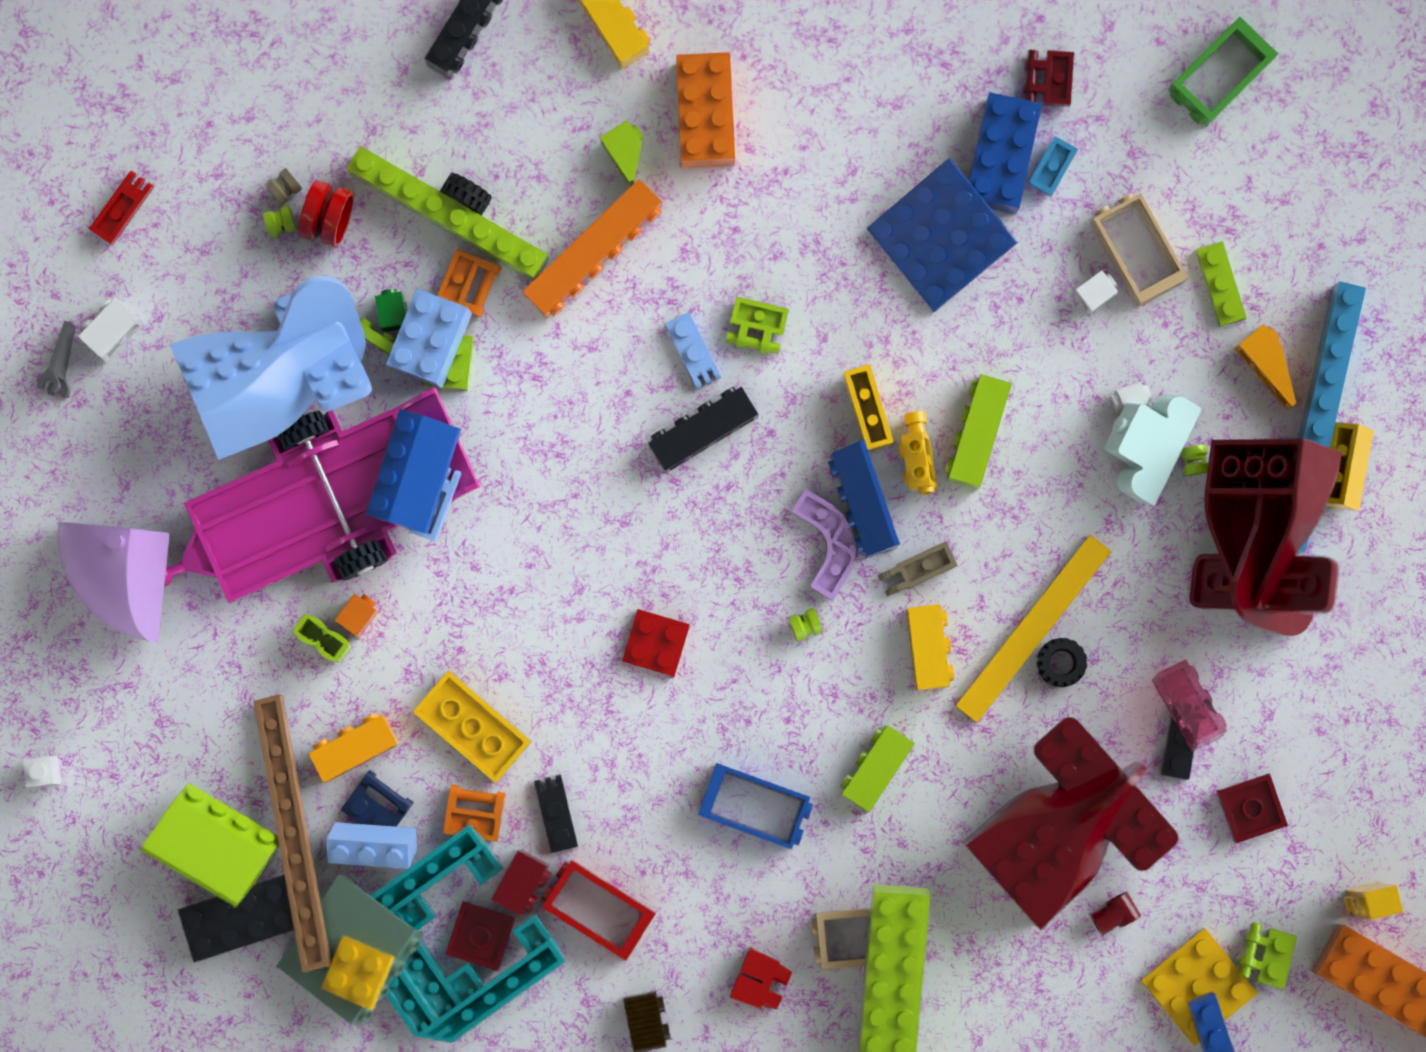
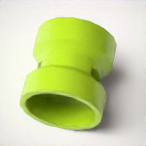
M289 205L281 207L278 212L267 211L263 213L271 239L279 237L284 231L288 233L297 231L296 222Z
M1206 444L1189 446L1182 449L1180 458L1184 460L1185 464L1182 468L1184 476L1207 473L1208 462L1206 461V454L1208 452Z
M814 607L806 610L805 614L800 616L795 614L788 617L797 642L805 640L808 635L813 634L816 636L823 633Z

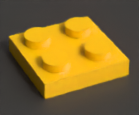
M342 936L321 988L366 1009L373 1010L395 957L348 936Z

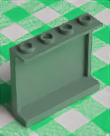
M339 874L320 901L331 963L342 936H348L395 957L378 997V1000H382L388 993L390 988L388 985L393 978L397 977L405 968V960L420 946V938L424 932L415 930L358 887L356 885L358 882L353 878ZM295 938L277 964V967L349 1024L362 1025L372 1017L374 1010L366 1009L321 988L330 967L302 972Z

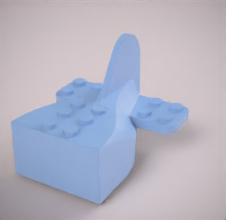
M314 277L301 283L291 294L277 299L273 307L280 322L278 331L218 332L199 335L170 344L218 460L276 437L293 425L315 400L321 410L331 411L370 394L372 390L371 384L361 364L366 347L364 331L353 299L348 289L340 281L331 277Z

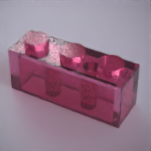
M1185 659L1158 672L1152 679V682L1188 746L1194 752L1220 739L1227 732L1225 719L1220 713L1216 712L1212 705L1213 701L1210 693L1203 689L1198 681L1199 676L1196 669L1189 665Z

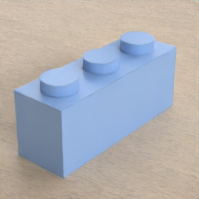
M335 822L326 838L328 863L409 869L417 854L416 828Z

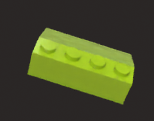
M188 783L171 803L141 846L140 851L237 907L272 863L280 846L278 835Z

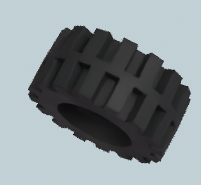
M453 172L450 173L440 190L443 194L481 216L492 199L491 195L482 187L466 177Z
M1069 638L1053 639L1047 642L1037 655L1036 666L1038 667V673L1046 683L1052 686H1071L1084 676L1088 664L1086 661L1087 655L1084 653L1082 646ZM1058 651L1069 653L1073 659V667L1066 674L1056 673L1051 667V658Z

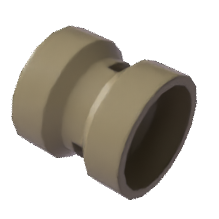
M286 168L279 172V176L275 180L270 179L264 184L281 206L288 201V197L292 193L297 194L302 190V187Z

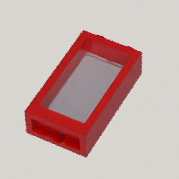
M571 860L569 864L564 862L556 874L560 878L554 888L549 885L541 898L545 902L542 908L627 961L656 912L576 861ZM641 913H642V916L640 917V919L638 920L637 924H636L635 927L633 928L634 924L636 923L637 919L639 918V916H640ZM629 932H630V935L628 936L627 940H626L625 943L623 944L622 948H620L621 945H622V943L624 942V940L626 939L627 935H628Z

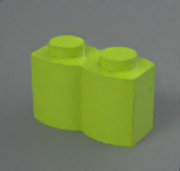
M304 614L293 628V632L298 639L316 647L317 651L330 661L342 663L353 648L347 638L331 631L322 620L312 615Z

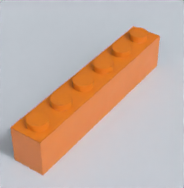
M638 179L522 291L524 296L546 319L550 315L553 317L558 315L565 307L563 303L570 296L575 298L584 289L583 283L589 277L592 279L596 278L603 271L604 267L602 265L609 258L614 260L623 251L621 246L628 240L634 241L642 233L641 227L647 221L652 223L662 213L660 210L662 208V201Z

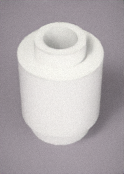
M1140 381L1117 389L1114 394L1109 396L1116 415L1121 414L1127 402L1144 404L1149 407V401L1152 400L1148 385L1143 386Z

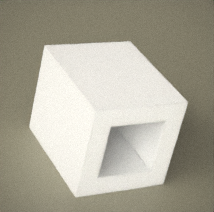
M1100 271L1078 287L1073 295L1086 313L1090 315L1115 297L1118 293L1116 289L1118 286L1110 274L1105 275L1103 271Z
M58 756L23 760L26 787L61 784Z

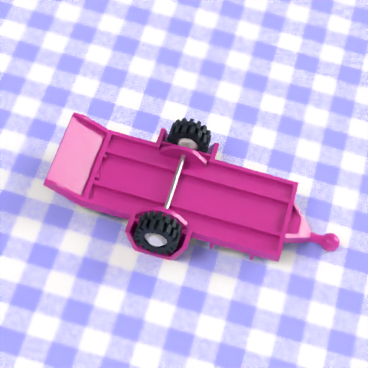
M436 388L425 391L387 412L344 431L341 430L333 410L327 411L324 416L318 410L309 412L306 415L303 414L284 432L268 440L277 460L276 462L184 503L195 529L181 562L170 567L166 566L164 587L172 582L173 577L186 571L218 579L228 603H232L254 592H260L261 589L296 573H302L303 570L320 562H323L328 576L333 583L358 577L389 561L397 552L388 532L400 526L380 521L365 513L399 410L420 414L452 425ZM458 439L449 466L451 473L448 479H452L455 470L461 472V477L451 502L480 488L479 482Z

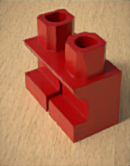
M749 947L740 971L760 979L762 982L739 972L730 993V998L760 1009L764 1006L777 1010L782 995L770 991V986L773 980L787 986L792 971L781 965L779 960Z

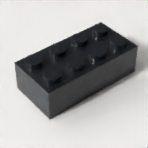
M285 875L254 884L237 907L217 896L177 909L193 963L294 930Z

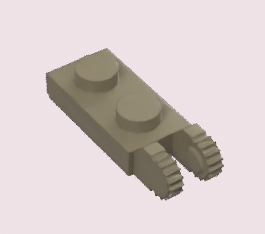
M947 541L896 564V567L879 574L878 578L880 581H885L900 572L904 582L889 587L885 591L888 597L905 588L910 589L958 565Z

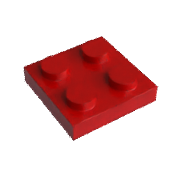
M637 609L622 662L675 677L690 624Z

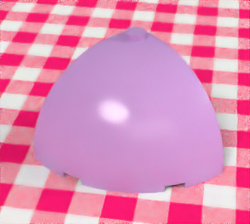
M58 522V547L65 575L80 601L93 615L109 627L136 639L158 642L170 533Z

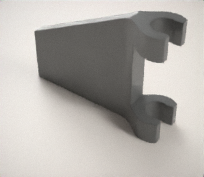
M64 321L49 367L37 381V387L44 390L46 381L52 380L47 388V392L51 396H54V393L58 392L62 386V397L68 398L70 395V388L66 381V372L75 331V325L69 321Z

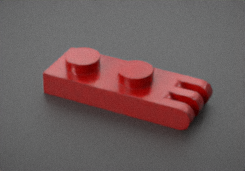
M132 170L127 174L89 227L90 231L112 246L154 188V185L149 182L141 190L145 183V179L141 176L132 184L137 175Z

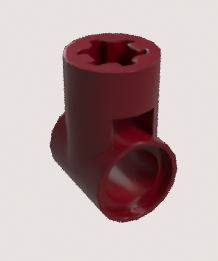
M1128 891L1109 900L1106 903L1107 906L1103 909L1100 908L1090 914L1094 925L1102 936L1111 932L1117 926L1122 928L1141 917Z

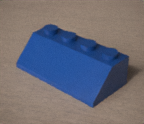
M400 409L365 514L386 523L427 534L461 429Z
M865 440L833 452L831 454L832 460L828 461L832 477L837 476L841 485L836 488L841 503H847L849 512L845 513L850 529L854 527L856 529L858 538H855L854 541L858 553H864L865 559L897 549L900 542Z

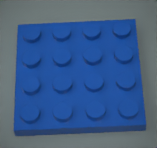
M951 158L943 162L866 228L933 312L940 309L1019 243Z

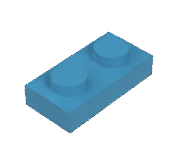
M1054 136L1028 185L1052 197L1078 148Z

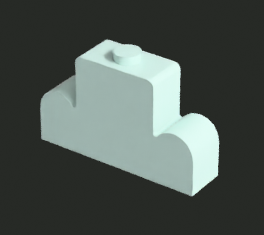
M1161 395L1154 402L1153 410L1144 404L1127 402L1120 416L1113 423V430L1104 447L1106 452L1129 465L1128 468L1123 469L1118 475L1117 485L1119 490L1139 503L1155 506L1202 408L1186 398L1173 395Z

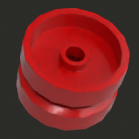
M315 180L307 193L298 224V236L313 241L320 235L323 245L336 249L343 240L351 218L354 192L339 187L332 194V187L329 183Z

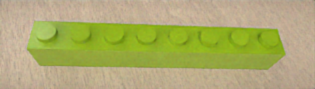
M359 146L346 168L350 176L531 281H534L542 273L549 261L547 253L362 146Z

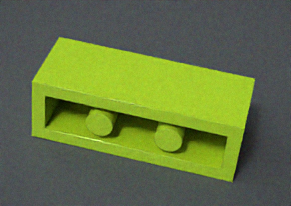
M886 725L884 729L879 727L870 740L874 743L869 752L863 750L855 762L859 766L854 775L848 773L840 785L844 789L841 795L869 813L915 745L913 741L889 725Z

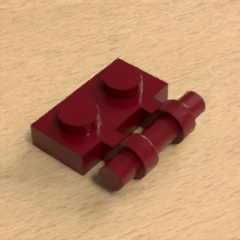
M1028 50L1027 60L1024 61V70L1027 71L1026 83L1023 84L1022 91L1025 94V100L1035 102L1036 95L1041 94L1044 95L1043 105L1070 107L1074 52L1047 50L1046 60H1038L1039 51ZM1037 71H1045L1044 84H1036Z

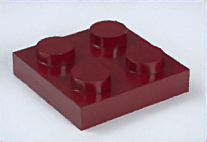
M1270 773L1216 791L1234 843H1239L1288 826Z
M462 901L445 954L499 971L515 917Z

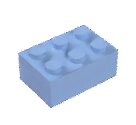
M417 288L386 365L395 371L442 388L472 312L463 305Z

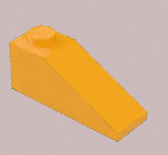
M1263 324L1234 349L1284 408L1288 410L1296 404V399L1283 348L1278 341L1280 338L1277 332L1269 326L1267 328Z

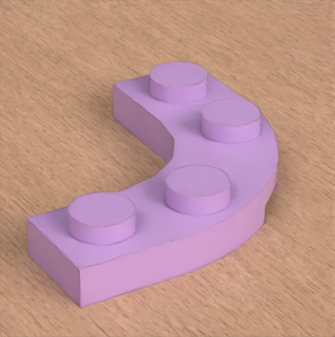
M805 488L791 513L819 530L827 543V555L824 564L810 585V588L833 601L853 566L855 558L854 538L850 525L844 515L835 506Z

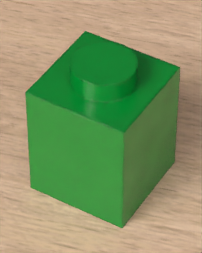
M397 289L383 290L381 295L375 296L380 329L383 332L399 330L407 313L405 296L402 291L397 292Z

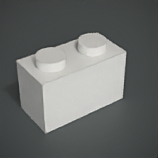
M116 297L113 300H107L99 309L101 313L94 320H88L81 327L80 331L82 333L78 336L106 362L144 324L141 319Z

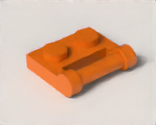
M456 249L437 296L463 305L472 312V315L482 318L484 313L482 308L495 276H499L502 267ZM481 268L486 272L474 302L471 304L466 302V298L478 269Z
M451 784L443 834L455 835L470 824L485 840L498 842L506 793L497 791V794L467 790L461 789L459 785ZM457 800L495 805L494 813L457 808Z

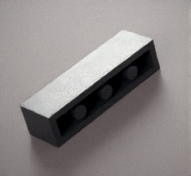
M734 386L720 394L722 399L715 403H712L710 400L697 408V414L690 418L688 415H684L674 422L675 427L667 432L665 429H661L651 436L652 441L648 445L665 474L758 418L759 414L742 386L738 389H735Z

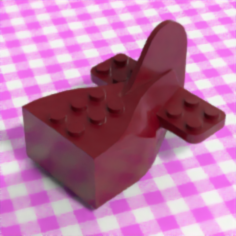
M1304 438L1211 440L1204 503L1207 524L1219 554H1200L1194 560L1189 600L1193 607L1203 610L1236 611L1238 616L1248 625L1284 636L1301 634L1310 625L1314 614H1327L1334 608L1339 572L1337 561L1325 556H1297L1296 554L1312 534L1321 518L1336 481L1342 452Z
M1072 717L1062 719L1040 738L1033 748L1035 757L1057 782L1031 788L1016 795L963 841L964 845L1040 931L1090 884L1101 867L1109 842L1117 848L1135 869L1146 871L1178 843L1179 839L1176 830L1135 785L1147 768L1140 762H1133L1122 770L1083 725Z

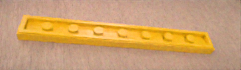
M1089 535L955 707L978 723L1112 551Z

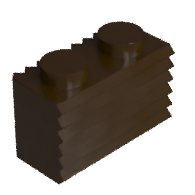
M655 990L623 997L633 1052H645L667 1047L666 1041L671 1040L668 1023H662L661 1013L666 1012L663 996L657 997Z

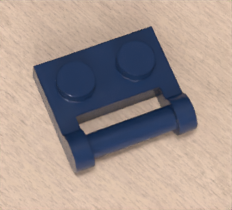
M369 770L340 810L359 824L397 827L414 802L408 797L406 799L377 779V774ZM370 786L399 808L398 811L393 814L365 793L367 788Z

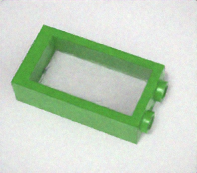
M1239 17L1171 84L1168 89L1171 93L1170 97L1179 106L1184 105L1190 111V117L1197 124H1203L1207 127L1274 61L1278 53L1251 26Z

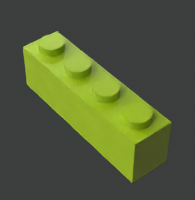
M980 374L978 380H972L968 395L972 396L970 406H964L960 421L965 423L962 432H956L952 444L957 449L954 458H948L944 470L945 473H949L947 481L976 490L981 487L1012 383Z

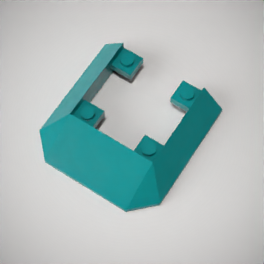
M469 824L370 896L412 928L419 930L437 917L422 896V893L464 863L479 885H482L502 871L504 867L489 848L487 841ZM537 914L512 931L528 954L487 984L482 982L469 962L448 977L420 938V946L405 960V968L397 977L393 978L388 985L390 988L386 994V997L413 1036L453 1043L565 963L566 960L554 936H551Z

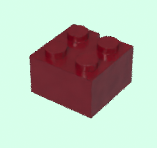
M522 849L518 850L491 900L519 916L523 915L525 911L527 913L531 912L539 898L534 895L537 888L545 887L552 874L548 871L550 864Z

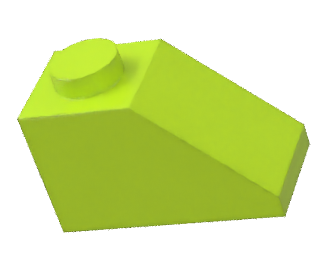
M628 120L601 136L600 141L628 186L631 187L636 180L642 153L641 140L644 137L636 125L631 126Z

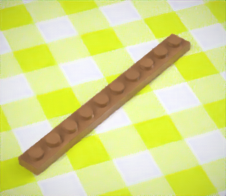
M278 694L255 700L254 706L302 972H309L330 967L331 957L284 698Z

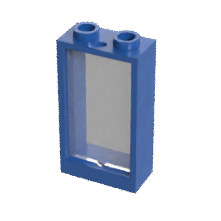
M717 763L698 815L792 849L793 844L799 846L804 830L800 829L803 818L808 820L813 804L809 803V796ZM724 774H726V775H725V778H724V781H723V784H722V786H721V789H720V791H719V788H720L721 782H722V780H723ZM716 796H718V797H717V800H716V803H715V806H714V808H713V811H712V813H711V810H712V807H713V805H714Z

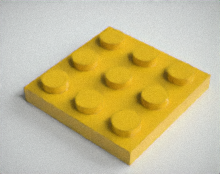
M1206 928L1198 931L1140 979L1193 1046L1200 1041L1187 1005L1188 1001L1212 991L1217 997L1225 1021L1258 994L1246 978L1238 976L1240 970Z

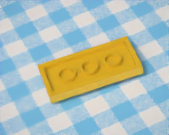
M449 670L413 710L416 716L494 783H497L532 743L529 738Z

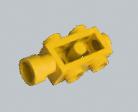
M925 411L904 414L905 426L909 429V434L902 435V444H899L900 456L902 460H905L906 470L903 471L904 482L906 486H909L910 490L918 492L919 495L935 493V489L938 488L937 474L934 468L930 436L925 431L924 424L927 423Z

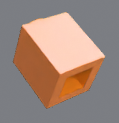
M364 593L361 597L353 594L335 621L360 638L379 613L374 608L376 602Z

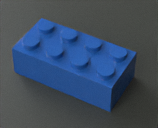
M989 92L985 103L969 182L991 209L1017 214L1021 204L1042 104Z

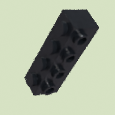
M460 0L424 59L427 66L451 80L454 73L457 74L462 68L464 57L468 50L471 51L475 47L481 29L486 28L491 21V13L496 5L499 6L503 0Z

